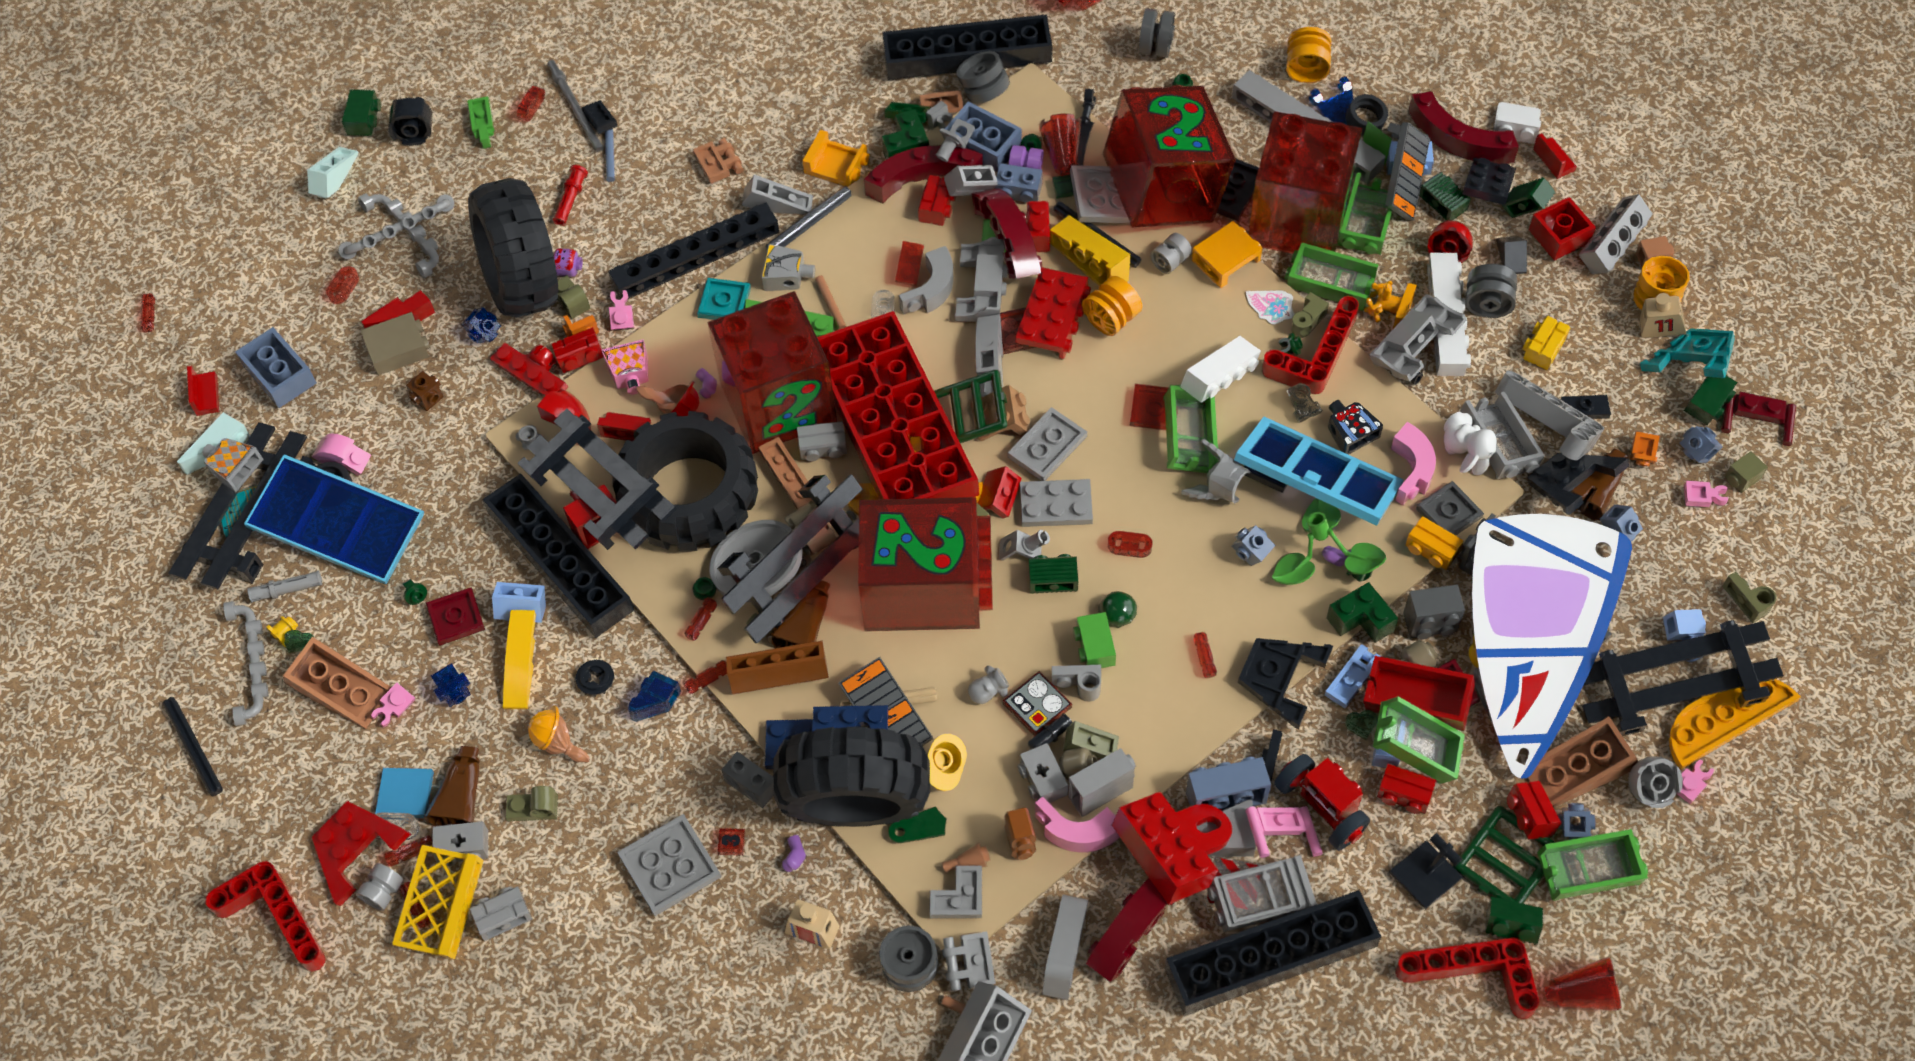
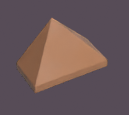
M961 90L936 91L919 95L920 105L932 108L940 101H943L947 104L949 113L959 112L963 108Z

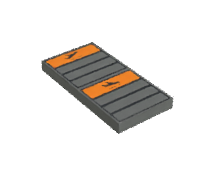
M1404 122L1400 128L1385 206L1404 219L1414 221L1430 138L1409 122Z
M880 657L838 682V685L852 706L888 705V730L910 735L916 738L917 742H921L922 745L933 740V736Z

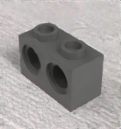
M738 751L721 769L726 783L761 808H764L773 797V776Z

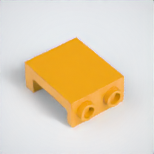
M819 130L802 160L804 174L849 187L854 181L859 180L862 167L866 166L869 161L867 145L862 144L860 149L852 148L830 141L828 132Z
M1232 221L1193 247L1192 261L1215 284L1222 288L1228 284L1229 275L1251 260H1254L1256 263L1261 261L1263 248L1257 240H1253L1242 226H1238Z

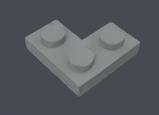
M956 866V890H930V918H982V866Z

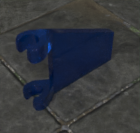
M1346 76L1339 78L1340 83L1337 84V87L1342 93L1323 101L1318 89L1311 90V95L1308 99L1312 105L1316 106L1321 115L1337 126L1344 128L1348 133L1352 130L1348 127L1345 120L1346 111L1353 100V90L1349 79Z

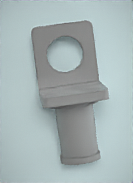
M956 119L950 131L941 128L940 132L944 141L935 156L944 162H948L955 146L963 149L966 147L975 127L960 119ZM959 127L967 129V134L964 137L960 138V136L955 134Z
M1016 530L1000 540L999 559L1003 561L1016 553L1029 559L1041 555V547L1050 541L1049 534L1046 531L1039 530L1030 536ZM1011 540V547L1005 552L1006 545Z

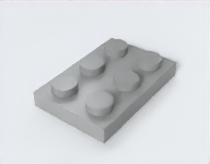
M1051 407L1008 452V458L1039 480L1046 481L1087 437V431Z
M1090 479L1020 482L1022 527L1093 524Z

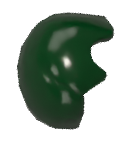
M1114 591L1104 597L1099 605L1098 613L1106 612L1108 623L1120 628L1133 621L1137 615V604L1131 595L1121 591Z

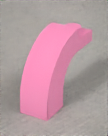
M1408 422L1394 436L1391 450L1405 458L1412 468V473L1399 487L1395 501L1401 505H1404L1408 499L1413 500L1418 492L1423 495L1427 492L1436 465L1435 452L1431 442L1424 433Z
M1044 797L1035 802V817L1042 825H1046L1044 827V836L1062 849L1072 852H1093L1111 845L1120 838L1111 826L1115 815L1108 807L1091 820L1073 822L1062 817Z

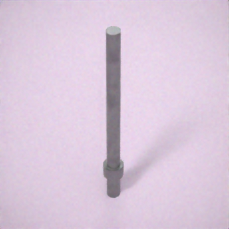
M550 60L547 65L552 72L554 82L560 86L597 153L603 151L604 148L566 82L564 72L558 68L554 60Z

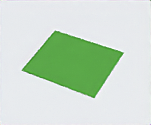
M1367 121L1363 141L1386 156L1384 165H1386L1392 139Z

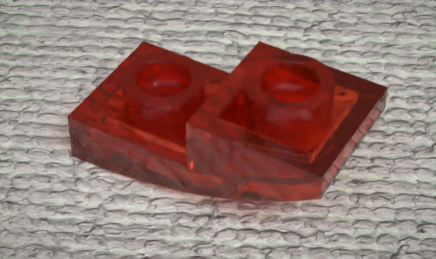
M903 241L895 282L917 286L924 245Z

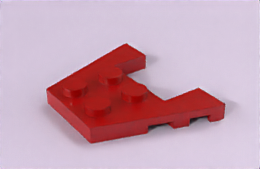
M346 801L312 836L333 902L339 906L343 905L357 890L343 874V871L378 835L394 851L411 835L409 831L349 801Z

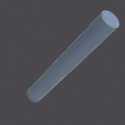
M613 129L605 131L606 180L608 182L615 181Z

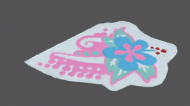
M1283 290L1246 291L1247 300L1251 307L1259 314V318L1266 319L1270 324L1274 325L1283 320L1293 318V296Z

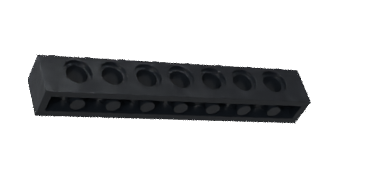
M767 202L756 205L745 212L735 214L733 217L722 222H717L708 228L696 231L692 235L678 239L662 248H657L623 265L616 266L608 271L611 283L620 299L623 298V290L627 291L628 299L780 233L778 220Z

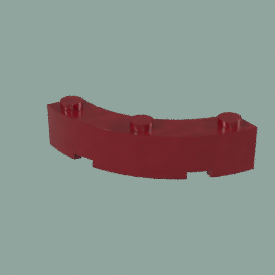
M1433 91L1411 95L1408 111L1412 120L1419 129H1422L1428 135L1430 141L1438 147L1470 161H1473L1474 158H1486L1490 162L1498 164L1515 163L1519 145L1513 130L1489 131L1467 125L1451 116L1439 104Z
M941 145L906 150L886 159L864 178L865 195L884 204L889 197L902 189V185L910 181L919 182L927 180L929 175L946 176L957 166H983V154L955 146L948 162H944L935 156Z
M998 188L971 193L975 215H979L984 219H990V227L997 240L1002 239L1006 249V252H1003L1009 279L1041 274L1042 260L1037 255L1026 223L1025 213L1020 211L1009 194Z
M1149 878L1135 894L1129 893L1122 903L1123 909L1100 941L1096 940L1088 950L1090 957L1085 964L1110 983L1122 974L1138 949L1134 944L1143 935L1150 933L1162 918L1165 907L1168 905Z

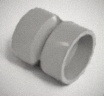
M1173 233L1163 244H1160L1151 252L1150 257L1154 265L1161 272L1170 274L1192 254V247L1184 236L1179 233Z
M376 863L368 874L370 881L363 882L356 892V896L369 906L384 911L392 899L390 893H396L404 879L392 869Z

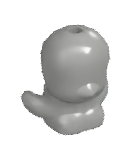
M986 666L984 670L987 676L974 680L968 688L969 696L975 703L985 704L997 693H1000L1001 697H1006L1009 683L999 668Z

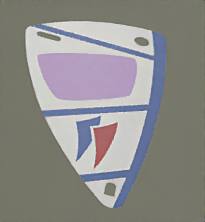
M1521 514L1486 520L1478 527L1472 583L1473 625L1477 659L1488 709L1499 743L1511 772L1518 778L1524 779L1532 775L1571 711L1602 645L1624 582L1632 552V543L1623 533L1594 522L1561 515ZM1495 530L1512 538L1514 545L1507 546L1491 538L1489 535L1490 531ZM1599 542H1605L1611 547L1612 552L1609 557L1604 558L1596 553L1595 547ZM1521 748H1526L1529 751L1525 765L1516 761Z

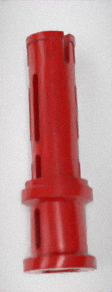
M580 165L570 166V175L563 184L565 190L553 217L556 225H566L574 200L583 189L582 183L587 178L588 171Z

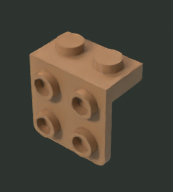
M1010 385L1002 388L1007 397V403L1004 404L1008 425L1005 429L977 438L978 440L984 441L1008 429L1013 430L1021 437L1029 431L1028 424H1030V420L1025 408L1027 402L1021 392L1019 393ZM992 392L981 397L985 425L998 421L994 393ZM972 402L971 407H972V413H973L974 426H975V429H976V421H975L974 407H973V402Z

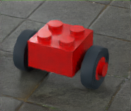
M1302 754L1283 767L1274 784L1283 794L1293 791L1298 786L1302 787L1300 795L1334 829L1329 837V842L1336 850L1340 851L1358 841L1370 823L1369 817L1362 810H1358L1363 796L1362 790L1355 781H1350L1346 777L1339 764L1333 763L1328 757L1315 767L1314 760L1307 754Z

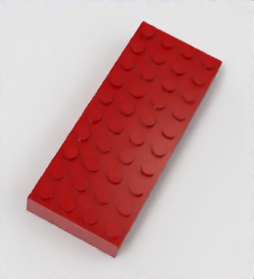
M894 311L809 340L813 360L885 512L903 513L906 520L910 521L980 495L978 478ZM921 436V450L915 452L910 443L911 437Z

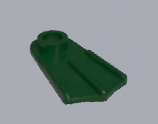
M933 807L918 813V815L910 819H902L899 822L893 823L889 827L888 834L895 843H906L945 836L947 818L940 813L937 807ZM898 830H902L905 834L897 836L895 833Z

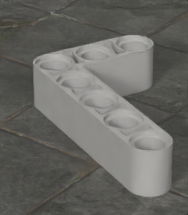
M1506 371L1495 390L1498 396L1501 392H1505L1514 406L1565 436L1566 439L1559 450L1569 459L1579 460L1592 450L1604 430V427L1592 418L1513 371Z

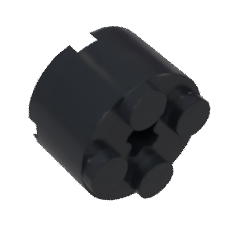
M416 97L393 100L390 107L388 132L392 139L395 141L398 139L406 146L422 145L428 137L430 138L433 113L429 105L426 104L425 99Z

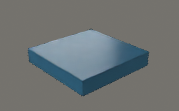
M383 768L375 814L379 817L424 818L429 806L434 771L432 769Z

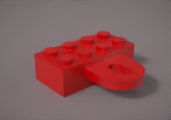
M1160 791L1119 807L1111 825L1168 905L1210 887L1218 869L1208 855L1223 849L1232 835V824L1227 815L1220 809L1208 804H1199L1175 812ZM1206 822H1212L1218 828L1208 833H1203L1197 829V826Z

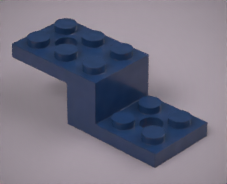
M888 705L813 707V719L766 720L765 769H773L774 757L783 741L789 740L793 735L802 732H812L815 729L860 726L888 730Z

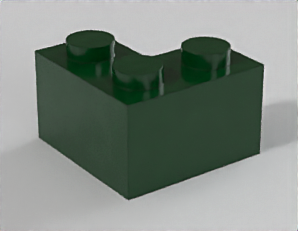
M915 109L896 114V132L881 136L885 159L906 150L929 146V139Z
M1370 582L1330 604L1326 617L1340 636L1361 625L1374 643L1393 633L1398 621L1396 614Z

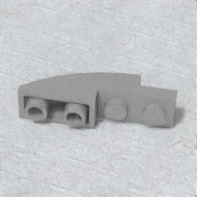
M997 314L978 317L976 326V373L980 375L992 370H998L1003 388L1001 316ZM992 380L980 384L981 397L993 392Z

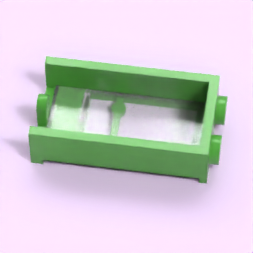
M1357 172L1341 227L1338 245L1346 249H1357L1368 254L1381 255L1393 211L1385 206L1388 190L1380 189L1382 180L1379 178L1373 179L1372 187L1359 184L1361 173Z
M1301 243L1299 251L1294 250L1291 259L1293 266H1288L1284 279L1288 280L1287 284L1292 289L1308 294L1312 292L1316 296L1339 302L1345 296L1354 297L1359 303L1358 310L1364 311L1366 299L1371 292L1372 283L1375 281L1379 264Z
M1170 385L1163 397V400H1165L1167 468L1208 473L1209 469L1219 462L1201 442L1204 438L1218 448L1215 396L1213 398L1209 397L1201 403L1182 389L1181 385Z
M1395 697L1381 702L1373 747L1389 753L1436 779L1437 783L1442 784L1458 778L1465 734L1404 699Z
M1632 829L1545 844L1537 852L1552 901L1628 886H1637L1648 879V868L1646 863L1642 861L1639 852V841L1634 837Z

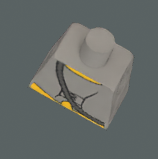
M769 244L762 274L764 291L798 290L802 277H815V265L804 264L803 252Z

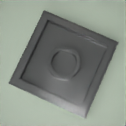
M1453 481L1416 506V510L1423 517L1455 536L1484 516L1481 509Z

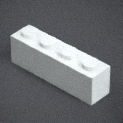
M1239 336L1187 369L1180 387L1201 403L1209 397L1213 398L1218 391L1228 388L1233 381L1240 380L1248 371H1254L1259 364L1258 357L1261 350Z

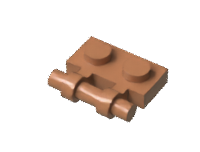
M725 138L719 140V146L717 147L711 141L693 149L694 156L710 184L729 177L728 169H734L737 174L743 172L740 158L734 154L732 144L728 143ZM724 155L728 159L723 160L721 156Z

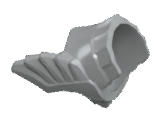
M1203 438L1201 442L1219 462L1209 469L1207 473L1208 486L1200 484L1181 490V494L1189 495L1190 498L1197 497V499L1205 498L1206 500L1222 498L1234 504L1238 503L1240 499L1235 496L1236 488L1242 477L1246 473L1250 474L1251 471L1241 466L1239 462Z

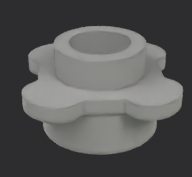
M528 425L520 429L516 434V440L522 443L523 449L528 450L527 446L541 434L537 433L535 426Z

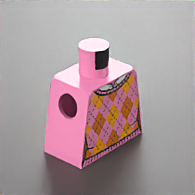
M644 339L602 349L606 366L618 389L627 387L629 394H637L636 388L640 384L649 381L648 355Z

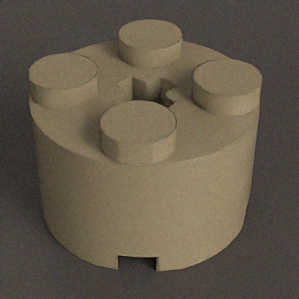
M810 501L790 513L784 519L793 530L817 505ZM826 524L802 548L808 557L829 546L836 539L832 528L829 529L828 524Z

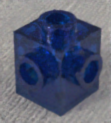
M484 307L474 309L461 323V326L468 332V337L476 343H490L498 336L497 331L501 327L497 322V317Z
M452 663L431 675L437 687L433 690L440 702L445 700L449 707L464 702L471 695L467 688L470 685L469 680L463 672L459 674Z

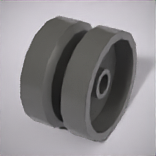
M1145 8L1139 38V54L1150 55L1153 51L1154 43H1156V55L1168 58L1175 32V12L1163 11L1158 23L1157 9Z
M986 51L973 55L965 60L957 70V77L961 85L964 86V92L968 100L972 103H984L993 100L1003 94L1010 84L1009 76L1006 70L1003 69L1002 61L996 52Z
M1484 264L1472 269L1467 276L1465 299L1467 309L1477 316L1487 318H1499L1510 314L1516 307V273L1512 269L1499 264Z
M911 925L897 927L887 934L881 943L879 954L883 976L889 985L904 992L919 991L928 986L936 976L938 968L936 945L930 934L920 927Z

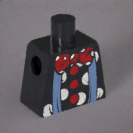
M1335 400L1330 404L1329 410L1333 414L1330 416L1328 429L1340 451L1349 455L1381 437L1383 424L1360 403L1354 402L1345 407L1340 400Z

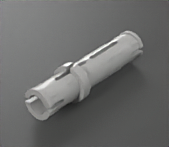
M318 570L281 581L271 580L267 584L251 587L247 590L249 599L253 603L268 598L276 599L280 595L321 586L323 583Z

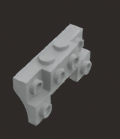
M991 237L979 243L961 244L960 267H976L974 297L957 298L955 321L977 322L978 317L1000 314L1002 296H1006L1007 282H1003V278L1008 276L1007 267L1004 264L1003 252H1005V246L1002 239L997 240L996 237Z
M1426 294L1369 356L1374 365L1389 369L1394 377L1410 382L1424 367L1422 361L1415 358L1439 331L1454 335L1467 319L1463 313L1449 308L1437 297Z

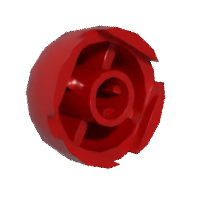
M1452 220L1438 224L1432 230L1428 239L1427 249L1429 253H1457L1458 262L1462 264L1468 259L1473 248V236L1469 228L1463 223Z

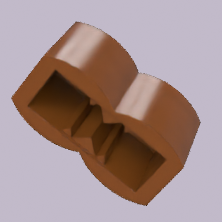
M1024 807L1006 812L1004 815L1006 823L1004 828L1012 857L1019 860L1032 857L1036 852V836L1029 810Z

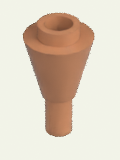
M977 843L960 854L958 858L943 862L942 865L945 873L955 870L956 866L987 867V861H990L987 847H981L980 843Z

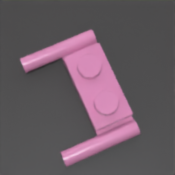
M1307 806L1301 808L1249 807L1245 809L1260 858L1270 855L1264 835H1301L1303 832L1306 833L1313 857L1323 854Z

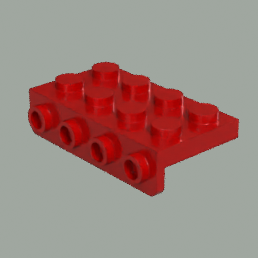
M1042 267L1040 268L1041 274L1037 276L1015 339L1016 343L1059 352V358L1064 359L1066 353L1071 352L1073 340H1071L1072 335L1077 334L1079 327L1078 318L1083 317L1084 314L1082 302L1090 295L1091 287L1088 286V277Z

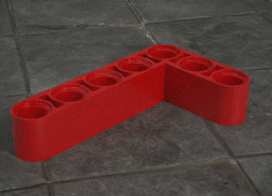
M1345 296L1340 299L1311 362L1279 350H1269L1264 355L1263 375L1268 379L1310 394L1322 393L1356 321L1359 307L1356 298Z
M268 861L257 863L208 893L205 900L206 906L219 918H227L264 897L294 955L302 966L310 972L318 971L324 966L326 960L324 952L281 874L272 863ZM271 873L268 879L263 880L266 874ZM248 886V889L244 893H240V891L244 887ZM278 893H282L280 898L273 900ZM225 900L223 905L217 907L220 901ZM293 913L290 919L284 920L286 915ZM304 933L301 939L295 940L297 935ZM316 953L312 960L306 961L310 954Z
M1516 938L1407 952L1400 956L1395 968L1397 978L1405 983L1501 970L1512 1013L1517 1018H1530L1539 1005V997L1526 948ZM1506 950L1514 951L1517 957L1512 958L1508 956ZM1480 954H1488L1492 961L1483 960ZM1454 957L1463 958L1466 964H1458ZM1434 960L1438 962L1440 968L1431 967L1428 961ZM1410 964L1415 971L1408 972L1402 965ZM1512 975H1519L1523 978L1524 983L1516 982ZM1519 1000L1527 1001L1531 1008H1523Z

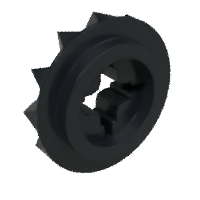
M603 660L585 662L580 666L575 677L578 689L585 695L590 694L595 697L600 693L605 694L606 690L612 687L613 680L615 679L612 667ZM591 672L595 674L597 677L600 676L599 684L595 683V681H591Z

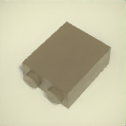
M412 312L361 330L378 376L429 358L426 349H429L430 345L426 335L421 337L420 333L424 332L420 319L415 320Z

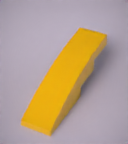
M535 610L510 611L505 655L503 709H528L534 667L532 659L535 645L533 637L536 620Z

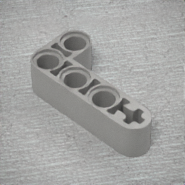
M1062 895L1047 959L1042 995L1069 1000V991L1072 985L1073 971L1085 921L1088 899Z

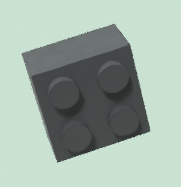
M1458 584L1409 592L1403 615L1410 638L1423 640L1432 635L1450 636L1458 631L1465 612Z

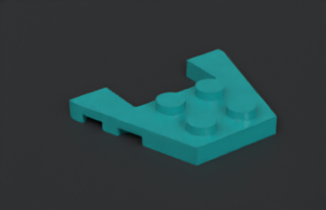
M1691 328L1686 331V334H1682L1671 341V346L1666 350L1659 349L1656 351L1654 358L1650 361L1647 359L1641 361V371L1660 373L1671 360H1681L1686 363L1695 361L1707 364L1703 368L1705 377L1725 378L1735 341L1734 332Z

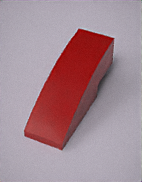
M420 290L403 302L396 297L362 320L361 323L365 329L412 312L415 320L420 319L422 321L434 314L435 310L431 300Z

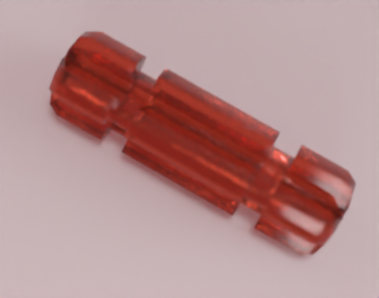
M152 293L143 294L141 297L140 328L144 333L153 332L154 323L152 322H154L155 307L153 306L155 305V297H153Z
M710 597L705 598L702 603L703 607L698 609L690 622L692 625H689L684 632L685 637L692 641L697 640L700 635L699 631L703 630L711 617L710 613H713L717 607V602Z
M1205 632L1196 633L1193 640L1197 647L1200 665L1203 667V675L1205 678L1215 677L1217 669L1213 663L1214 659L1210 645L1207 642V634Z
M721 660L715 664L716 667L713 668L711 666L695 675V679L690 678L685 681L684 686L688 693L693 694L699 691V687L704 688L719 679L718 676L726 675V662Z
M430 835L420 838L419 842L415 840L398 847L397 851L391 850L384 854L385 860L392 867L399 864L400 860L404 862L419 855L422 845L433 847V839Z
M405 882L399 887L404 900L406 899L410 882ZM419 901L411 906L410 912L415 919L423 914L425 910ZM427 916L419 921L417 925L419 928H424L430 925L431 921Z

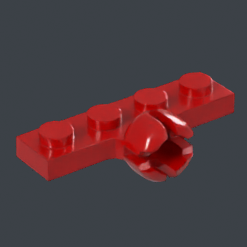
M504 342L490 357L494 364L543 397L551 391L560 392V389L566 390L568 388L566 382L549 372L556 364V358L553 357L549 349L543 348L544 346L541 344L535 345L529 354L524 355Z

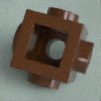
M424 371L413 377L406 385L410 393L408 395L409 399L426 411L431 409L444 396L439 387L441 385L439 380L433 375H427Z

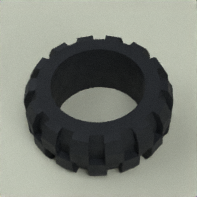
M513 178L480 185L468 197L469 219L479 264L497 309L504 316L516 318L547 310L558 299V279L548 231L533 192L525 181Z
M689 411L688 416L677 417L676 412L660 415L659 422L653 425L646 422L635 430L633 434L635 440L633 442L626 440L618 454L645 478L649 475L653 478L662 468L670 463L690 458L710 461L725 471L722 482L710 495L694 503L674 505L677 509L664 522L645 505L631 517L649 535L647 539L652 545L669 550L671 545L678 546L680 552L697 551V545L709 543L710 547L726 539L725 533L730 529L732 531L738 530L749 517L747 510H751L755 505L758 494V475L752 450L745 438L735 432L734 427L717 417L710 421L706 413ZM613 477L612 486L616 501L618 502L629 491Z
M865 727L815 729V731L802 732L793 735L789 740H784L774 757V799L783 814L788 817L797 818L798 821L826 826L854 827L895 823L902 819H910L918 815L919 811H923L930 794V760L922 743L917 742L916 738L910 735L899 734L893 730Z

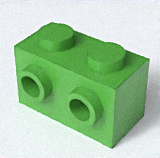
M1106 612L1077 617V626L1073 627L1075 641H1080L1081 648H1078L1080 662H1085V665H1101V668L1115 666L1116 652Z

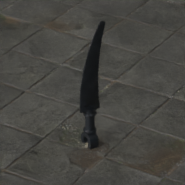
M1085 89L1082 116L1079 117V121L1074 122L1070 150L1071 166L1084 165L1086 147L1094 122H1091L1090 119L1091 110L1094 109L1097 100L1096 96H1093L1094 89Z

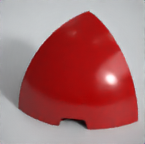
M560 389V392L551 391L537 405L541 419L555 425L557 424L554 420L566 409L577 417L582 414L590 422L587 410L580 400L564 389Z

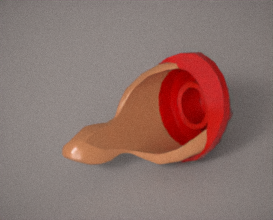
M691 381L689 385L679 384L664 391H656L647 386H638L636 388L643 399L656 403L663 413L676 412L677 417L688 416L689 411H696L699 407V395L693 387L694 381Z

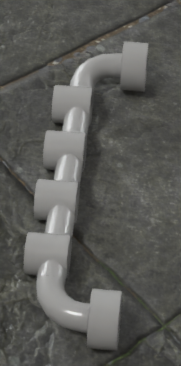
M367 193L358 197L359 204L365 212L374 209L375 203H382L391 216L393 215L398 222L404 216H412L409 211L404 214L401 212L403 206L397 198L391 201L385 195L374 194L369 196ZM419 224L412 229L405 228L411 239L420 245L424 254L430 256L428 262L422 259L415 263L419 274L426 278L433 274L432 269L439 262V255L436 251L438 245L432 237L428 240L424 238L426 232L422 225Z
M440 195L436 200V204L431 207L425 206L420 212L412 216H404L401 221L393 225H385L381 231L372 235H365L362 240L354 244L351 242L341 243L338 247L339 255L342 258L351 259L358 251L366 247L372 248L376 245V242L385 238H393L397 232L405 228L412 229L416 223L424 219H432L440 211H451L454 207V200L449 195Z
M234 601L224 602L223 607L226 621L237 620V615H244L246 618L245 627L248 637L247 648L250 659L249 670L252 681L253 705L245 710L243 705L232 708L235 726L247 724L246 719L253 718L260 713L263 708V697L269 696L267 682L262 683L261 676L267 675L265 661L260 662L259 655L265 654L263 640L258 641L257 636L258 634H263L261 620H256L254 612L249 607L235 605Z

